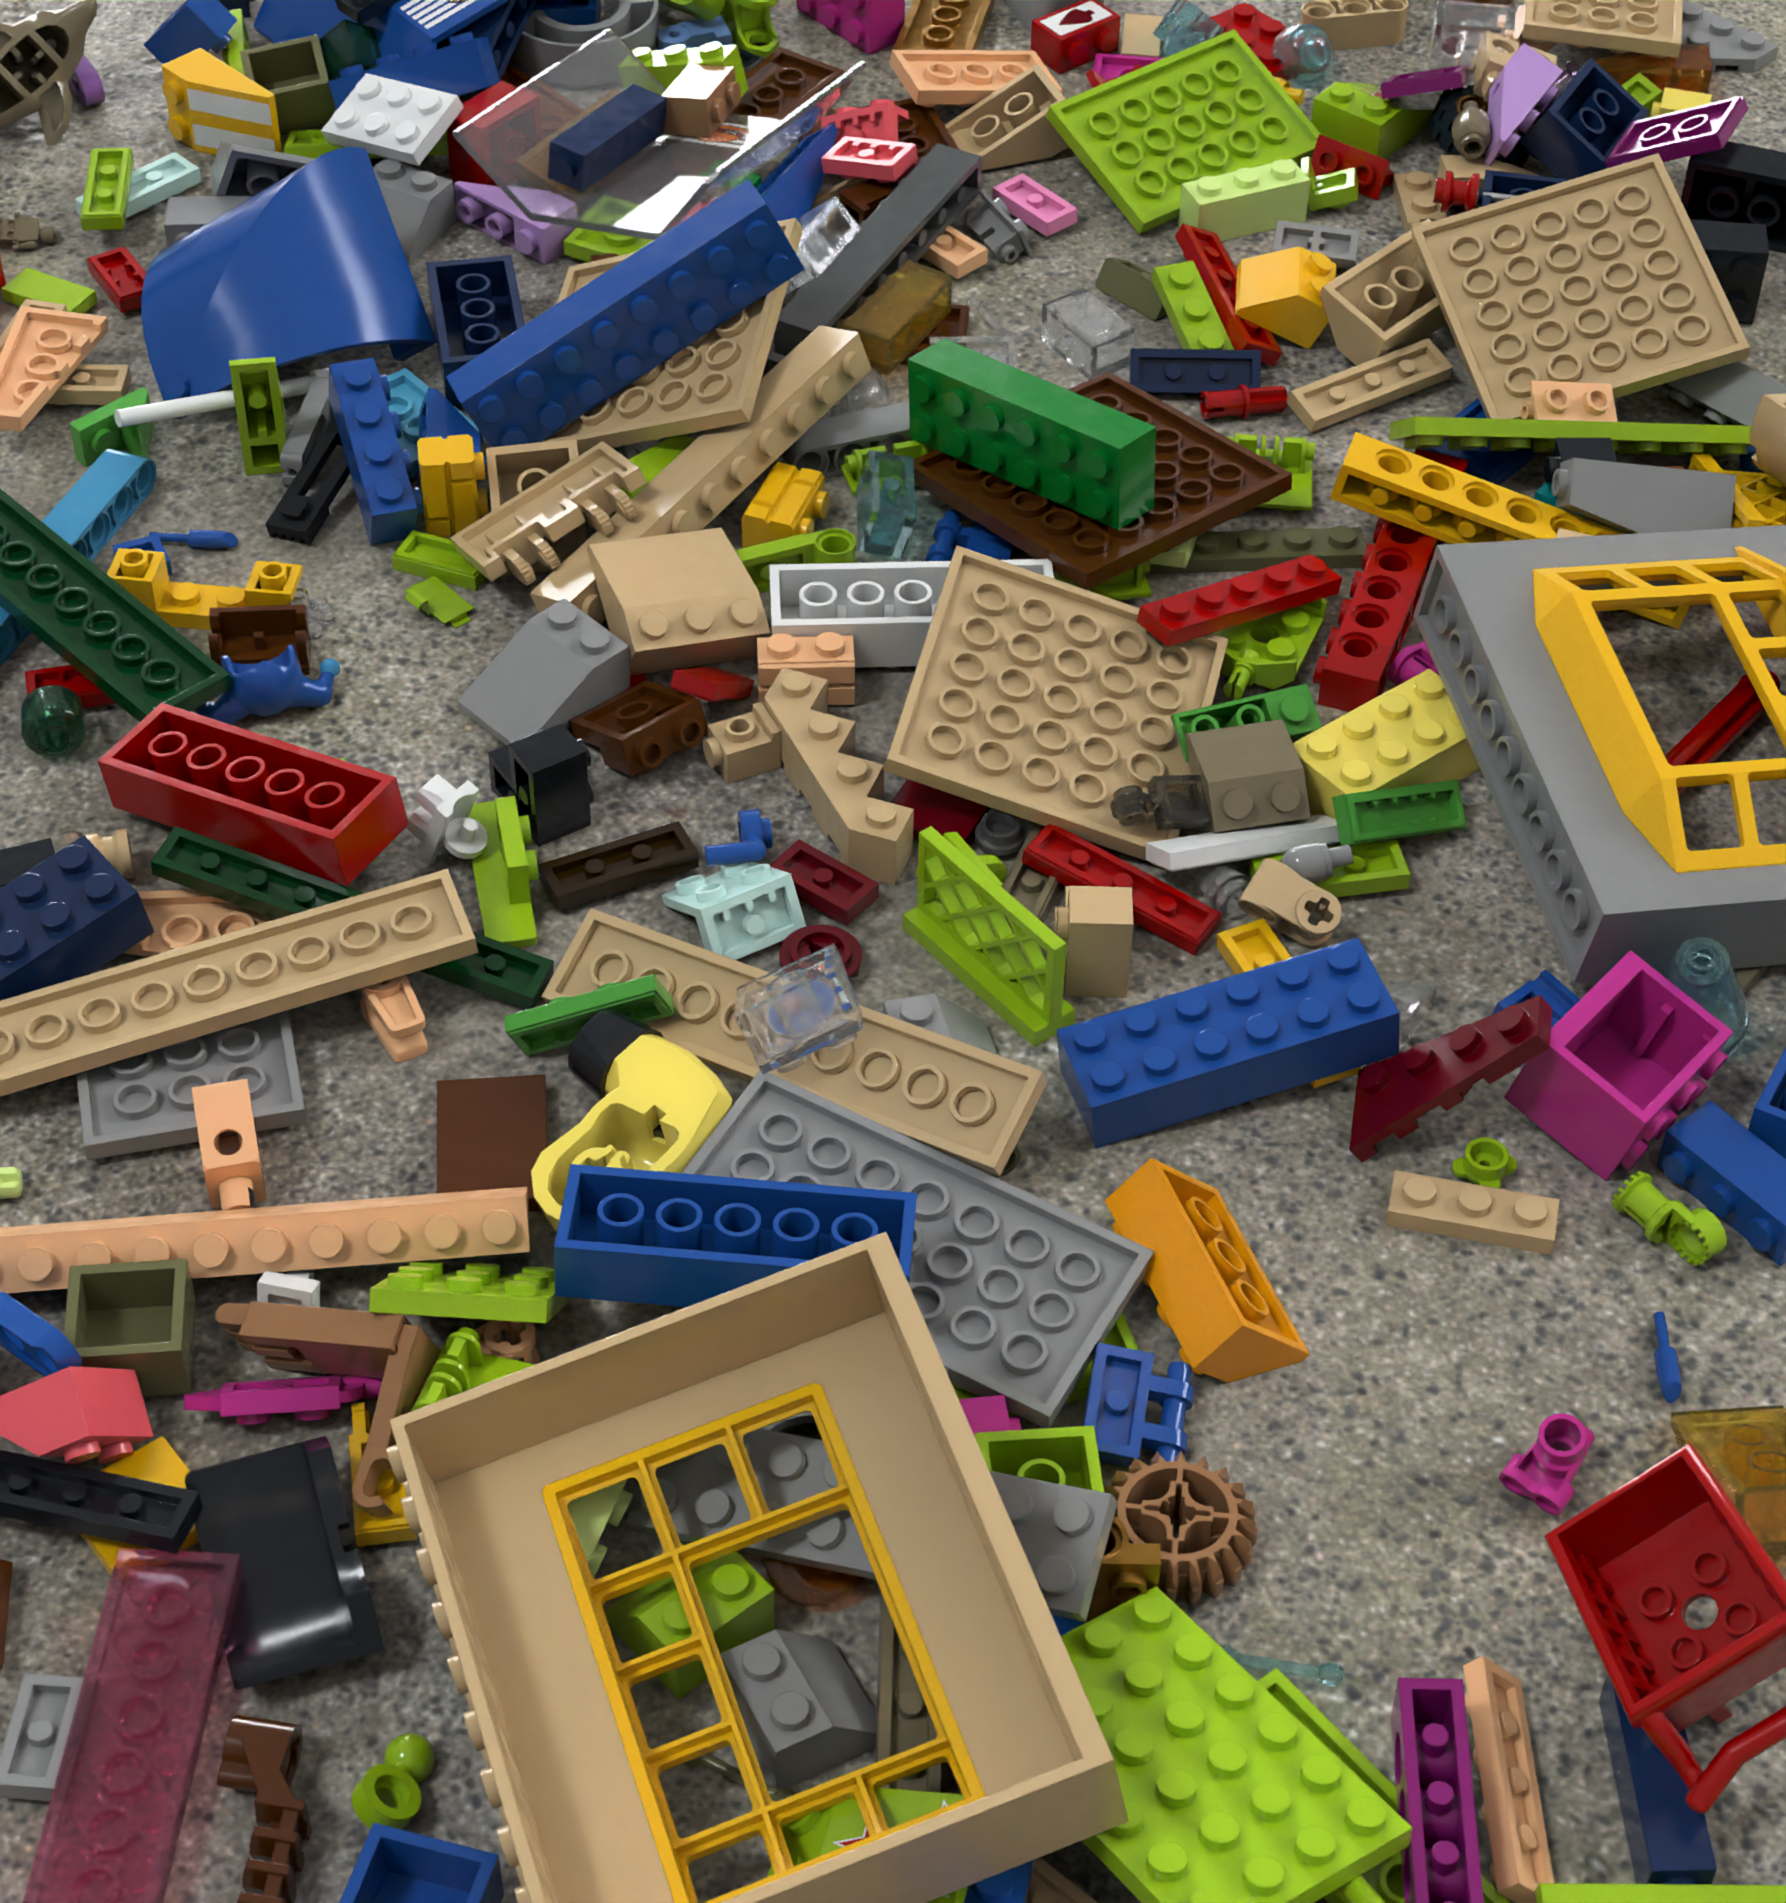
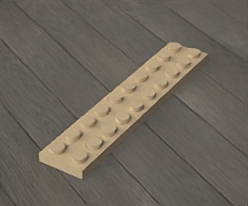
M444 869L1 1000L0 1097L479 953L476 938L449 870Z
M590 908L541 996L548 1004L552 999L573 997L591 992L607 983H623L655 974L672 996L675 1014L644 1024L661 1032L665 1039L692 1052L705 1065L749 1082L753 1080L760 1069H763L963 1163L999 1177L1048 1082L1043 1071L853 1002L849 1006L844 1007L841 1005V998L837 997L836 1008L833 1014L821 1027L800 1036H784L772 1029L769 1024L768 1013L775 998L783 990L797 982ZM751 998L757 999V1003L755 1005L749 1004V1000ZM755 1007L760 1008V1013L757 1015L752 1012ZM784 1037L786 1046L777 1049L775 1041ZM773 1042L775 1051L767 1054L764 1046Z

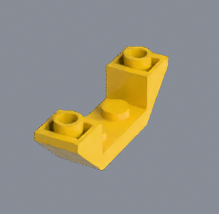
M118 548L107 575L171 627L211 630L209 620L210 608L289 605L294 598L302 577L303 567L299 564H288L278 561H256L245 588L194 584L191 582L169 581L164 552Z

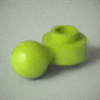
M405 1733L394 1738L386 1748L384 1764L371 1767L353 1789V1809L358 1818L370 1829L374 1822L403 1830L420 1809L422 1797L417 1783L422 1782L430 1775L435 1764L434 1749L425 1737L416 1733Z

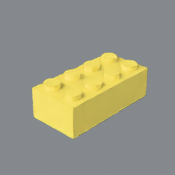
M1430 668L1293 742L1304 767L1310 814H1323L1334 819L1336 817L1332 797L1457 779L1460 781L1480 769L1442 680Z

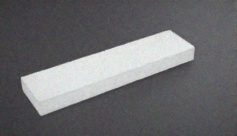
M1318 814L1310 816L1311 818L1217 833L1209 832L1145 844L1147 861L1167 871L1175 872L1281 854L1291 847L1314 841L1318 843L1325 842L1329 846L1340 844L1336 819Z

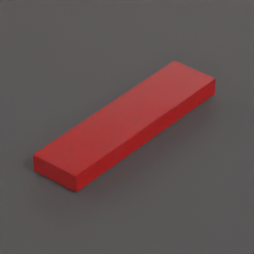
M1046 825L1023 850L1022 863L1048 877L1056 878L1059 883L1065 886L1132 887L1133 923L1194 956L1220 926L1222 913L1059 826Z

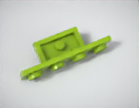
M515 796L495 798V801L474 803L469 817L479 821L485 827L488 834L487 845L482 854L471 859L484 936L516 948L534 946L538 943L531 904L529 881L539 880L535 850L525 851L524 847L532 845L528 815H518Z

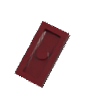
M800 839L770 864L772 868L791 873L798 899L846 926L879 897V883Z

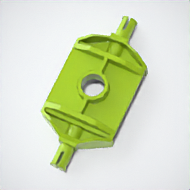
M1322 598L1215 632V635L1229 639L1220 675L1229 677L1223 687L1224 694L1231 698L1234 692V699L1237 700L1242 697L1247 685L1253 686V684H1257L1266 688L1276 689L1294 681L1325 620L1327 600ZM1257 639H1267L1270 641L1268 643H1262L1257 641Z

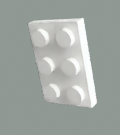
M366 73L341 106L334 112L321 132L328 143L343 147L366 148L367 153L419 166L464 106L458 95Z

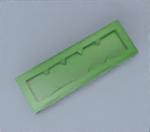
M1458 779L1332 797L1340 846L1444 833L1467 828Z
M651 974L623 983H607L591 992L573 997H558L549 1001L548 1004L504 1016L505 1032L526 1056L572 1044L580 1029L600 1011L609 1009L620 1011L643 1024L675 1014L673 998L655 974Z

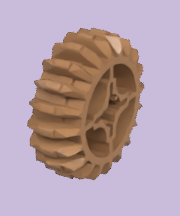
M1157 1451L1151 1459V1465L1149 1466L1134 1458L1129 1466L1128 1473L1116 1470L1114 1477L1111 1479V1486L1104 1487V1492L1111 1493L1118 1502L1114 1516L1125 1525L1129 1535V1543L1160 1544L1161 1571L1159 1589L1173 1602L1176 1600V1596H1185L1194 1607L1197 1601L1200 1600L1202 1591L1217 1600L1219 1594L1223 1591V1584L1235 1587L1236 1582L1240 1579L1241 1570H1247L1248 1565H1250L1254 1550L1253 1546L1256 1545L1258 1528L1255 1527V1510L1253 1502L1245 1500L1246 1492L1244 1491L1243 1483H1229L1230 1476L1226 1467L1214 1472L1209 1471V1464L1205 1456L1196 1464L1186 1462L1182 1451H1180L1174 1461H1165ZM1174 1518L1178 1521V1538L1173 1537L1172 1519Z

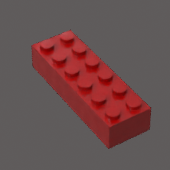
M160 703L97 761L114 808L173 828L177 826L344 886H348L409 825L397 779L394 776L164 703Z

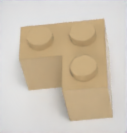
M1065 886L1064 907H1054V933L1063 938V941L1067 943L1064 996L1127 998L1134 925L1132 887Z

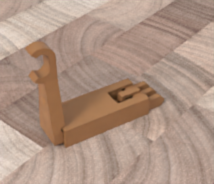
M251 1301L250 1304L224 1303L219 1306L215 1313L216 1321L226 1328V1331L244 1349L253 1350L257 1355L265 1356L263 1361L272 1369L382 1379L367 1445L352 1486V1496L354 1501L372 1517L384 1518L394 1514L390 1506L380 1495L373 1497L382 1473L392 1469L386 1448L396 1445L389 1420L411 1412L441 1351L419 1325H412L403 1314Z

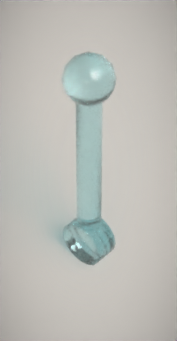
M1221 1645L1241 1666L1269 1671L1277 1667L1282 1673L1317 1678L1321 1684L1329 1687L1339 1686L1343 1682L1344 1669L1337 1663L1326 1662L1320 1666L1237 1653L1234 1647Z

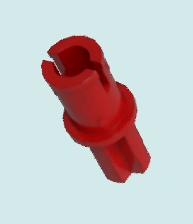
M1240 384L1237 389L1202 391L1200 399H1205V401H1199L1200 413L1204 420L1228 416H1240L1244 420L1248 419L1250 414L1282 412L1288 406L1287 390L1283 386L1247 388L1245 384Z

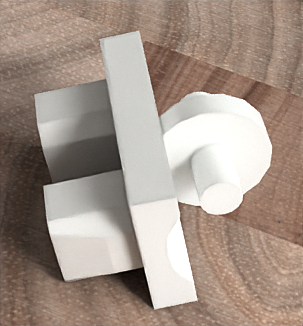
M437 774L418 791L415 801L421 806L408 818L409 825L406 829L422 842L417 857L428 867L435 861L439 848L445 846L452 855L458 858L472 859L481 855L487 845L488 834L485 827L479 821L469 817L479 792V788L469 780L456 790Z

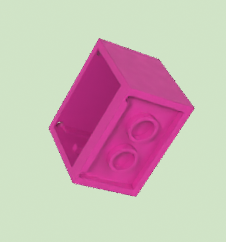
M1630 950L1551 1028L1550 1048L1525 1063L1504 1098L1597 1175L1607 1181L1620 1166L1630 1171L1650 1147L1644 1142L1645 1140L1649 1143L1653 1138L1659 1140L1665 1134L1666 1130L1679 1117L1673 1111L1674 1109L1678 1112L1682 1108L1688 1110L1701 1096L1708 1085L1700 1079L1710 1080L1724 1064L1728 1056L1721 1050L1734 1032Z

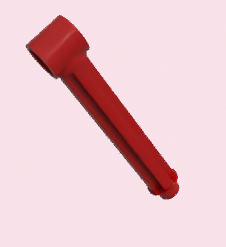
M1768 670L1779 690V678L1773 672ZM1747 674L1742 676L1738 684L1665 755L1670 765L1714 763L1766 711ZM1677 787L1678 797L1689 787Z

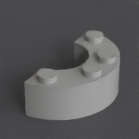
M658 0L619 1V9L612 17L603 22L590 25L559 23L549 18L543 10H534L509 61L515 68L530 78L542 83L561 86L569 92H579L590 87H619L620 82L616 68L625 60L631 50L639 47H649L651 51L658 50Z

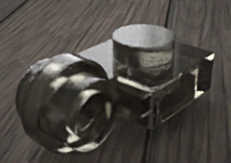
M1200 775L1153 776L1147 784L1148 794L1144 793L1140 786H1125L1113 793L1114 800L1110 803L1112 816L1118 819L1122 826H1136L1145 822L1149 818L1148 812H1153L1157 830L1204 828L1211 819Z

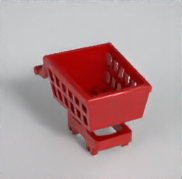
M1688 1444L1555 1528L1544 1537L1630 1724L1635 1729L1642 1727L1650 1740L1684 1781L1689 1790L1685 1796V1802L1688 1807L1696 1813L1704 1814L1708 1812L1743 1764L1786 1738L1785 1706L1726 1742L1703 1771L1693 1750L1679 1733L1706 1715L1711 1716L1719 1724L1733 1716L1725 1705L1727 1702L1784 1667L1786 1668V1579L1692 1444ZM1699 1598L1715 1600L1718 1607V1615L1712 1625L1702 1630H1694L1687 1626L1685 1620L1686 1610L1694 1600Z

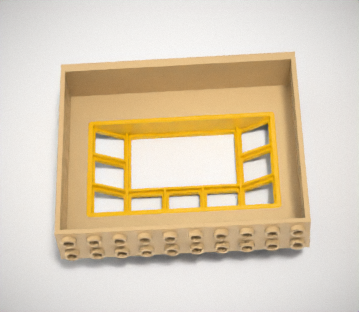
M887 1232L389 1420L396 1445L386 1448L387 1455L398 1483L404 1484L407 1496L401 1498L402 1507L414 1535L418 1534L422 1546L421 1549L416 1550L418 1562L427 1585L434 1587L438 1600L431 1603L435 1620L443 1639H449L454 1654L447 1657L450 1672L459 1694H465L470 1711L463 1713L466 1727L476 1751L481 1750L486 1764V1768L480 1770L482 1782L492 1808H498L504 1825L497 1828L500 1844L510 1868H516L521 1883L520 1887L514 1889L518 1903H698L689 1864L755 1836H763L774 1875L704 1903H926L1129 1822L1113 1756ZM808 1411L813 1415L838 1485L780 1509L770 1511L743 1443V1437L748 1433ZM723 1445L727 1450L750 1512V1520L683 1545L680 1542L660 1488L656 1471L659 1467L714 1446ZM634 1478L640 1485L663 1552L661 1555L599 1579H594L568 1509L569 1503ZM841 1510H848L936 1730L937 1737L934 1740L775 1802L771 1800L692 1576V1570L696 1566ZM665 1578H672L692 1632L691 1637L627 1662H621L603 1608L604 1603ZM696 1660L702 1661L721 1715V1722L651 1749L631 1693L632 1686ZM723 1747H731L748 1792L752 1810L749 1813L686 1838H680L660 1781V1774L667 1769ZM947 1762L964 1799L889 1829L875 1794L876 1789L937 1764ZM848 1799H855L869 1837L794 1866L782 1831L783 1826L805 1817L812 1811L818 1812Z

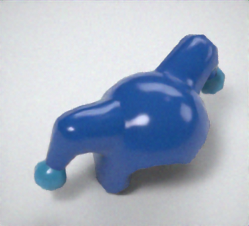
M288 644L286 650L279 656L254 664L234 663L228 655H221V666L230 674L232 689L226 691L215 702L208 701L195 710L199 715L234 725L248 715L269 717L280 714L291 707H321L330 703L332 699L334 677L340 673V665L338 661L331 658L323 660L320 663L321 675L317 680H312L303 675L293 644Z

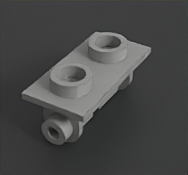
M982 188L978 191L983 202L976 207L973 206L966 210L964 214L966 227L981 242L983 241L985 246L1001 262H1014L1021 252H1024L1031 260L1035 258L1028 244V241L1032 239V235L1020 218L1013 221L1010 211L999 197L993 200Z

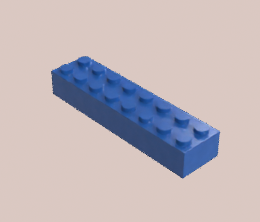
M747 179L446 376L460 404L491 447L542 442L805 270L767 203L751 181Z

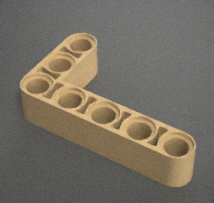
M1310 1L1303 4L1301 8L1299 35L1307 37L1311 42L1325 49L1324 52L1398 44L1405 38L1409 1Z

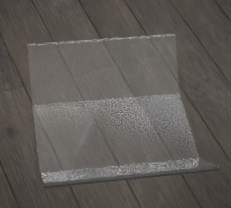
M611 29L604 30L452 132L453 137L529 220L655 240L732 190L809 132L866 68V62L860 61L782 120L730 113L724 123L719 126L710 138L665 135L664 132L662 136L584 192H579L548 178L550 141L632 84L662 95L666 90Z

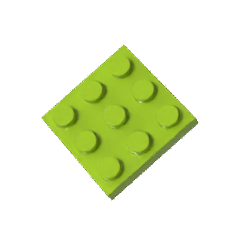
M423 1260L411 1261L409 1266L399 1267L397 1272L389 1273L386 1279L371 1287L369 1312L547 1323L570 1302V1297L555 1296L554 1268L523 1267L522 1273L507 1275L500 1274V1265L468 1263L465 1270L444 1271V1262Z

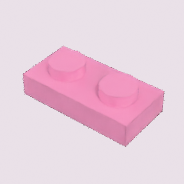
M1023 173L992 189L993 200L999 197L1012 215L1020 218L1024 223L1046 237L1077 223L1078 208Z

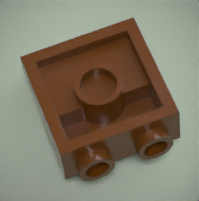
M644 680L568 720L574 738H580L586 743L599 747L606 766L629 775L644 774L658 767L665 757L671 754L683 753L691 747H695L704 736L708 735L707 723L699 698L648 680Z

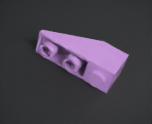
M1525 43L1521 45L1506 63L1489 90L1488 116L1491 124V143L1485 151L1484 163L1487 166H1490L1499 154H1502L1504 157L1509 155L1521 138L1516 133L1521 130L1526 134L1540 115V112L1536 110L1538 106L1545 110L1560 90L1554 84L1563 70Z
M462 181L454 183L457 219L544 265L564 254L563 241L579 226L578 208L548 193Z

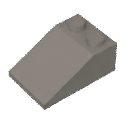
M563 598L529 619L460 696L457 700V708L505 745L560 723L569 728L568 720L630 687L629 645L567 599Z

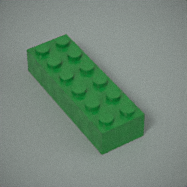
M945 338L908 359L911 439L1117 530L1122 529L1154 508L1156 426Z

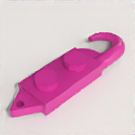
M334 1375L223 1383L221 1389L184 1394V1410L220 1411V1417L235 1416V1423L244 1425L265 1423L271 1420L272 1413L295 1412L296 1420H320L330 1417V1410L340 1409L342 1403L358 1399L378 1398L382 1379Z

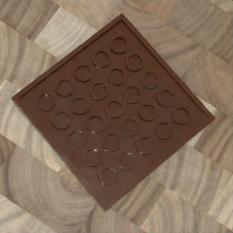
M1109 371L1068 390L1156 426L1154 508L1120 530L936 449L906 463V479L1036 559H1049L1052 562L1053 570L1086 590L1098 586L1102 582L1130 570L1161 553L1167 552L1183 542L1202 535L1204 532L1234 519L1238 515L1263 503L1269 502L1271 499L1292 489V473Z

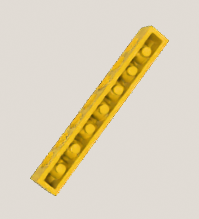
M1358 432L1354 434L1330 495V499L1449 544L1556 538L1559 528L1593 536L1627 534ZM1690 605L1625 610L1678 630Z

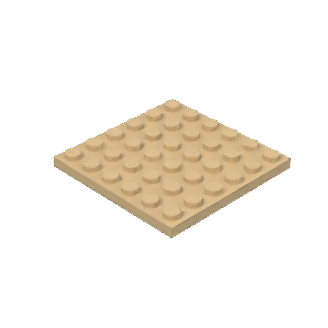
M1659 153L1411 228L1413 243L1486 418L1522 419L1520 414L1521 405L1523 402H1529L1531 399L1529 386L1531 380L1611 384L1615 399L1749 358L1750 346Z
M792 218L778 221L782 231L797 254L803 233L798 220ZM634 253L569 266L557 304ZM789 280L542 442L577 439L578 452L582 454L602 441L612 448H617L634 443L750 422Z
M956 545L883 771L1043 826L1048 824L1059 826L1084 840L1147 861L1145 843L1178 838L1192 785L1189 762H1185L1171 716L1172 714L1212 705L1229 639L1211 633L1167 647L1136 622L1140 608Z

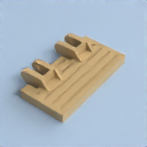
M602 441L450 537L457 552L491 582L508 572L507 566L517 579L528 586L536 581L534 571L530 565L539 560L552 571L561 564L553 548L543 539L544 536L555 542L586 522V520L590 526L603 534V536L608 535L614 531L612 521L608 515L616 511L629 521L638 515L635 505L620 488L623 487L631 493L647 482L637 465Z

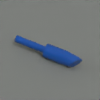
M191 529L189 534L149 533V536L158 534L161 542L188 543L190 548L220 549L236 547L238 545L237 537L230 532Z
M1659 1311L1653 1315L1658 1348L1654 1352V1360L1662 1395L1667 1402L1672 1403L1681 1394V1375L1677 1351L1670 1347L1665 1314Z

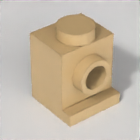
M762 702L752 704V712L707 725L708 738L703 740L705 758L710 767L718 768L727 784L781 768V730Z

